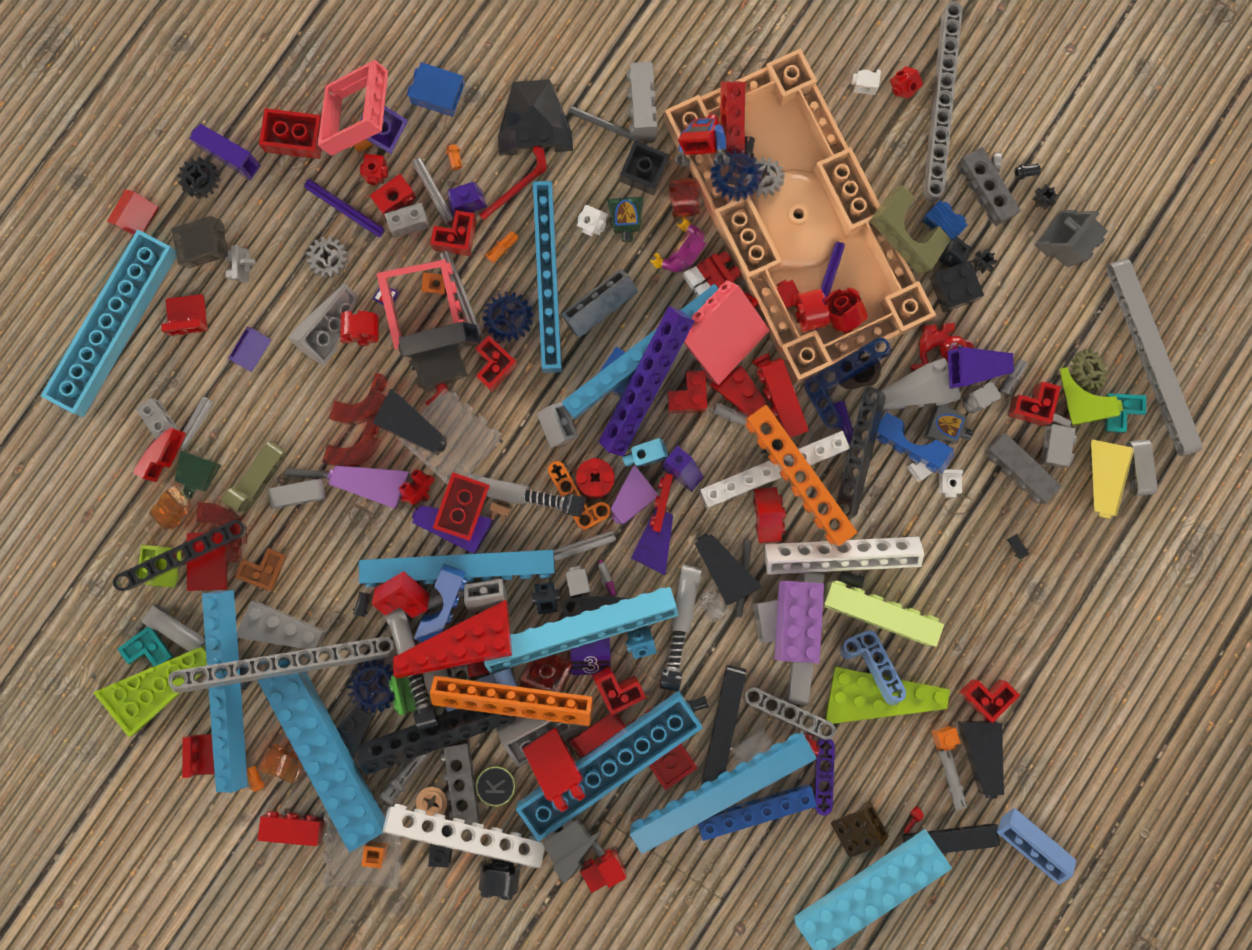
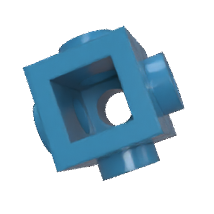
M650 626L627 632L629 640L625 641L627 650L633 653L634 659L656 653Z

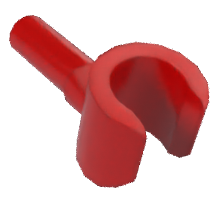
M446 384L436 386L438 393L425 402L427 406L439 397L448 395L449 390Z
M918 806L910 811L913 819L904 829L906 834L909 833L916 822L921 821L924 817L923 812Z

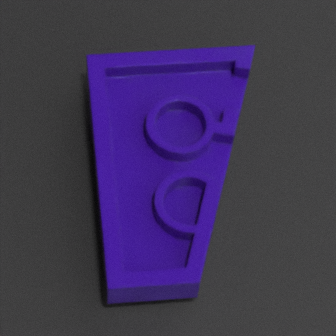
M655 508L652 515H656L657 508ZM666 511L661 532L652 531L653 527L650 526V518L631 559L663 575L666 574L673 515Z

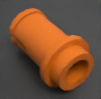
M457 145L447 146L445 153L449 157L451 170L462 169L463 165L459 155L460 148Z
M256 765L248 768L247 779L251 786L249 789L255 793L265 788V781L261 780Z

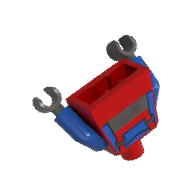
M711 113L707 118L694 119L678 138V151H680V154L675 159L677 165L681 167H688L690 165V159L686 155L713 154L717 150L719 153L716 154L715 161L719 165H722V159L727 165L730 163V158L724 154L726 149L724 129L719 124L718 117L715 114Z

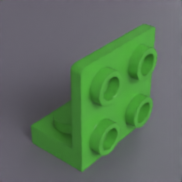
M391 676L389 686L391 692L395 694L396 700H393L395 712H398L400 716L416 711V706H414L416 702L412 699L414 695L410 692L412 690L409 686L410 681L407 677L396 679L395 676Z

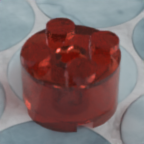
M696 179L669 180L670 204L673 207V211H671L672 217L681 218L700 214V205L696 197L699 195Z

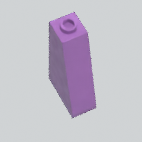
M335 466L334 470H330L327 480H330L329 485L396 509L402 495L398 488L407 482L410 473L398 470Z

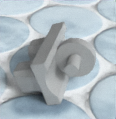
M232 245L231 250L225 252L226 261L232 263V268L226 270V278L248 283L249 273L251 272L250 267L256 265V260L250 259L248 249Z

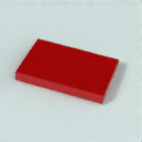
M207 532L187 533V542ZM220 532L215 534V543L222 542L223 535ZM201 541L195 545L197 552H201L204 549V543ZM227 545L187 563V591L228 590Z

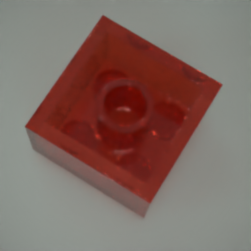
M556 655L530 661L520 679V687L562 693L572 674L573 663Z

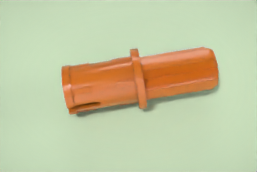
M511 231L500 242L497 241L494 248L485 256L494 264L504 253H508L507 250L519 239L518 235Z

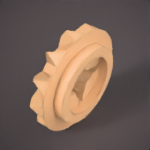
M433 786L424 788L416 798V808L426 811V815L433 816L434 813L442 815L448 803L446 794L440 788ZM436 795L435 803L438 806L433 805L428 810L429 802L427 799H432Z

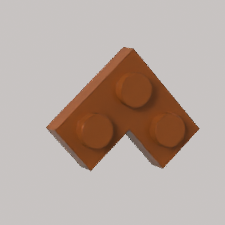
M267 548L261 565L242 559L235 578L265 590L273 591L287 555Z

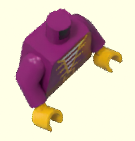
M681 217L684 220L683 223L680 225L676 223V225L682 231H687V233L668 259L663 260L656 253L654 254L656 259L650 260V262L656 269L662 267L672 272L684 271L693 264L706 246V243L703 242L705 238L704 232L691 224L685 217Z

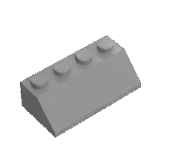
M516 717L514 722L496 728L502 746L517 767L528 761L522 748L550 730L558 729L563 741L586 730V727L583 725Z

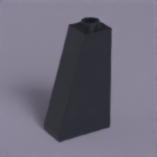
M463 321L398 337V349L402 357L408 358L480 344L477 325Z
M392 389L389 390L373 424L439 456L440 452L442 453L447 446V438Z
M705 533L697 538L698 541L694 544L727 606L762 588L761 584L712 534L708 536Z
M958 721V728L978 791L985 795V798L994 799L998 798V795H1004L1002 723L998 721L993 723L988 721Z

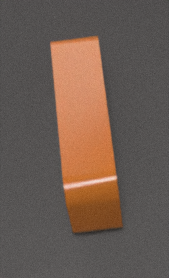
M560 461L552 462L548 467V472L560 495L572 494L581 496L563 463ZM554 467L562 468L560 473L562 477L567 475V478L560 480L556 473L552 474ZM568 482L572 485L569 492L561 490L563 483ZM605 502L596 503L589 508L585 504L582 516L585 515L590 518V523L587 526L580 524L581 517L573 516L579 528L587 530L606 520L610 515V507ZM604 506L607 509V514L605 516H598L596 513L598 507Z

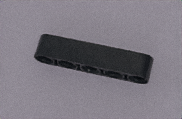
M997 824L927 831L942 853L1000 846ZM919 832L903 834V843L913 838Z

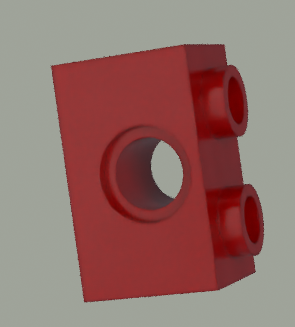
M401 174L370 194L371 199L385 218L386 213L399 210L403 206H409L416 198L413 190ZM398 195L395 201L390 200L391 196Z

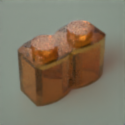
M175 486L167 489L160 496L149 514L164 531L169 528L172 530L181 523L180 519L189 513L192 503Z
M279 744L268 746L258 770L293 784L297 783L304 767L296 752L292 751L289 753L284 750V746Z

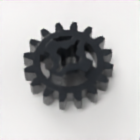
M198 157L197 161L191 158V163L185 161L186 167L179 168L182 174H177V177L181 179L178 184L190 197L195 195L196 198L200 199L201 195H203L205 198H208L207 193L214 194L212 189L219 188L216 182L221 181L217 176L220 172L216 169L214 163H211L207 158L204 161L201 157ZM205 168L209 169L210 174L206 172Z

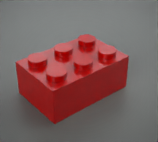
M264 108L259 139L260 147L265 153L321 159L322 148L318 146L321 115Z
M452 472L432 528L470 541L490 485Z

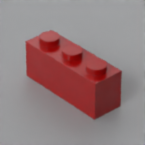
M267 811V813L260 816L257 841L318 846L322 843L324 819L318 818L319 816L314 814L300 817L299 813L279 815L278 811Z

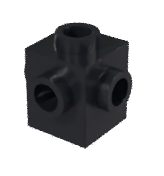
M554 582L535 585L532 601L533 605H537L538 615L558 612L557 601H560L559 589L555 590Z

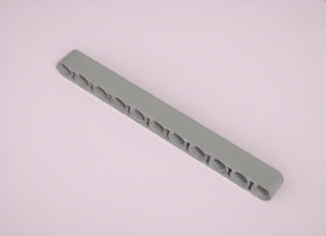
M955 1L950 2L946 6L941 16L923 197L928 202L937 201L945 189L963 11L961 4ZM943 64L948 65L949 69L945 68ZM941 82L947 83L948 86L942 85ZM940 100H944L946 104H942ZM938 117L943 118L944 122L939 121ZM936 135H940L943 140L937 139ZM934 153L940 154L941 158H937ZM932 171H937L939 176H935ZM930 188L935 189L937 191V194H933L930 191Z
M1128 258L1110 263L1106 268L1108 277L1175 449L1181 457L1202 450V442L1132 263Z
M379 637L177 670L170 674L168 683L173 692L183 693L384 659L391 655L394 643L388 637ZM386 644L389 650L381 651L379 645ZM362 647H366L369 649L370 653L367 655H363L360 653L359 649ZM346 650L350 653V656L342 658L339 653ZM321 654H328L330 659L326 662L321 661L319 656ZM307 657L310 663L302 665L299 663V659ZM286 660L290 665L287 668H281L278 665L279 662ZM260 664H267L269 669L261 672L258 670V666ZM245 667L248 669V673L239 675L237 670ZM218 671H225L227 676L223 679H218L216 673ZM199 674L206 676L203 682H196L194 678ZM176 678L184 679V683L181 686L173 685V681Z

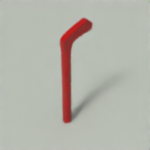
M540 146L533 148L537 161L536 168L481 212L479 216L483 221L547 170L543 148Z

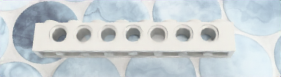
M840 431L799 448V451L811 466L850 449L843 431ZM786 455L783 460L784 464L789 467L792 464V458ZM768 461L700 489L699 493L706 509L782 478L779 474L781 470L777 464L774 466L771 461Z
M919 537L847 540L840 546L831 545L828 541L765 544L764 553L767 574L922 567L924 557Z
M399 804L388 808L382 833L528 867L541 868L545 847L542 842H538L533 836H529V839L521 838L522 834L517 832H510L509 835L502 833L503 829L491 827V830L484 829V825L479 823H472L471 826L464 824L465 820L453 818V821L445 819V815L436 813L433 816L426 815V811L414 809V812L406 810V806ZM405 816L409 817L412 821L409 828L404 827L402 824V819ZM424 821H428L431 824V830L428 833L422 829ZM443 826L450 828V835L448 837L442 835L441 830ZM463 830L469 832L470 837L467 842L461 838ZM482 835H486L489 839L486 846H483L480 842ZM502 839L506 840L508 844L505 851L499 846ZM520 844L526 846V853L524 855L519 853Z

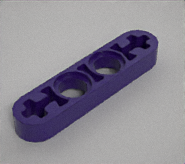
M819 738L817 744L821 745L824 744V741H827V744L830 745V748L826 749V754L830 755V758L820 757V754L824 755V749L820 747L818 757L816 756L817 759L815 760L814 798L817 807H814V809L820 815L825 816L830 814L833 808L835 744L831 739L823 740ZM825 760L828 761L830 768L827 771H821L819 768L820 763ZM823 780L829 783V788L826 791L819 789V783ZM818 794L829 795V798L825 797V803L828 807H825L824 811L818 807L819 804H822V797H818Z

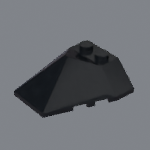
M551 81L513 82L498 134L499 156L518 155L517 149H528L536 146L541 148L554 147L555 152L573 151L572 131Z

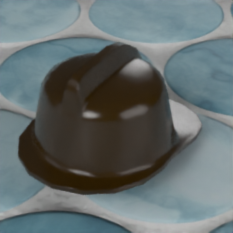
M866 356L849 362L840 368L837 374V381L841 387L849 390L873 386L881 375V363L873 356Z

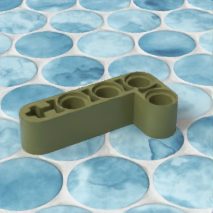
M272 441L267 442L237 487H231L225 492L222 502L238 513L246 514L283 462L287 451Z

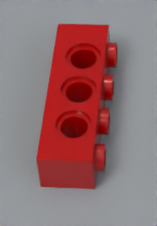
M721 81L720 125L724 129L726 140L724 154L730 158V162L744 161L746 82Z

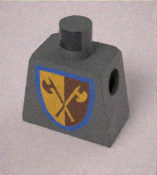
M935 405L923 438L954 445L959 442L960 438L970 441L974 430L964 427L967 421V417L947 405Z

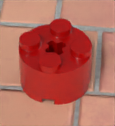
M820 288L792 296L793 304L797 309V312H794L795 321L800 323L802 332L823 328L830 323L828 306L822 300L825 299V296Z
M847 288V290L843 291L837 289L830 293L824 301V304L828 306L831 327L844 334L852 332L853 329L857 328L868 318L867 310L860 294L854 288Z
M352 311L341 313L340 342H357L359 346H369V342H378L379 316L377 317L376 313L368 311H358V314H352Z
M597 458L583 462L576 473V483L579 491L589 499H601L608 496L613 490L615 483L612 467L606 461ZM592 476H599V482L594 481L592 483Z

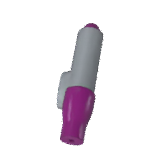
M599 560L598 567L603 577L601 578L602 584L608 590L610 596L616 595L615 587L605 562Z

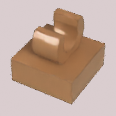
M495 499L489 509L493 511L491 519H494L496 514H500L502 516L501 522L503 523L506 520V516L511 513L513 505Z

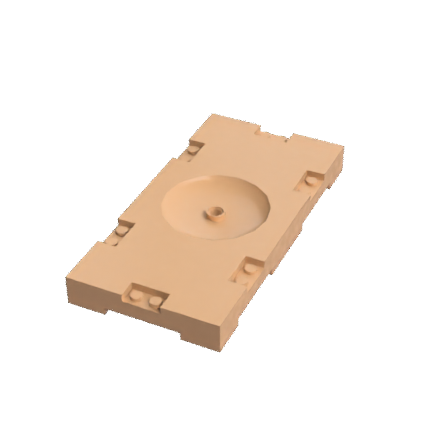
M801 48L767 63L765 68L736 80L746 82L745 137L748 136V141L750 136L755 138L754 158L751 162L734 161L727 165L724 161H721L722 165H719L715 161V156L719 153L718 150L713 154L686 155L690 159V165L686 168L690 170L704 199V204L734 265L741 271L740 277L749 295L759 302L757 308L770 330L769 336L780 358L784 360L794 385L837 366L877 345L879 346L924 325L936 316L920 282H916L906 260L870 222L880 204L851 147L848 148L816 85L817 80ZM721 88L701 97L697 95L665 110L664 123L678 150L680 134L694 119L707 118L712 113L718 117L720 124ZM762 157H764L765 161H768L770 157L772 163L778 161V167L783 166V172L785 173L784 185L780 187V192L775 190L774 196L769 193L767 198L764 197V194H761L758 198L756 192L751 195L750 189H746V183H744V171L748 169V164L754 165V159L760 162ZM793 214H799L802 219H796ZM836 242H842L845 244V248L830 293L837 289H841V291L847 290V288L856 289L865 305L868 318L848 334L833 329L830 323L826 327L819 328L818 331L802 332L800 323H796L794 312H797L796 307L793 306L788 310L786 309L776 289V285L785 279L787 282L793 279L800 293L821 288Z

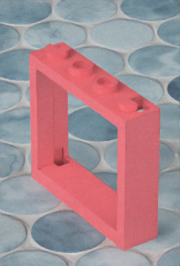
M376 60L367 63L325 87L318 146L331 156L382 131L388 70ZM366 87L363 120L338 132L342 99Z
M447 259L377 273L394 349H398V337H402L388 277L441 267L453 324L464 322L459 317L458 312H461L459 300H455L454 293H457L455 282H451L450 274H453L451 263H447Z

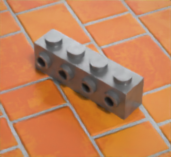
M619 269L563 312L561 316L571 331L580 338L588 333L596 324L601 323L609 314L615 312L622 304L632 299L638 293V290L630 276L622 269Z
M1006 433L999 435L984 451L987 454V458L992 463H997L1002 468L1001 471L1004 475L1013 478L1016 481V486L1023 491L1025 490L1030 495L1029 498L1036 504L1047 503L1062 487Z

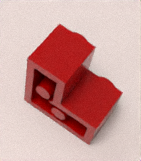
M455 210L452 228L433 226L430 242L434 251H448L453 254L471 256L477 222L475 214Z
M489 335L475 348L477 353L487 362L476 377L486 388L493 392L518 364Z
M686 371V390L668 391L667 393L668 414L706 412L705 371Z
M1043 381L1036 384L1032 398L1019 394L1011 399L1007 416L1041 426L1051 424L1061 386Z
M777 487L754 489L753 504L756 513L758 543L782 541V533H785V523L782 520L786 518L785 507H781L783 506L782 495L778 494Z
M403 571L375 588L372 605L385 616L400 607L412 618H415L428 610L430 593Z
M610 667L592 675L611 716L646 699L644 691L635 675L617 683Z
M971 679L958 692L985 721L991 723L1020 697L1019 693L1004 680L997 681L988 690L979 680Z
M607 849L604 851L605 854L595 860L591 858L582 863L583 867L580 868V873L591 893L606 885L610 888L627 878L626 868L616 849Z

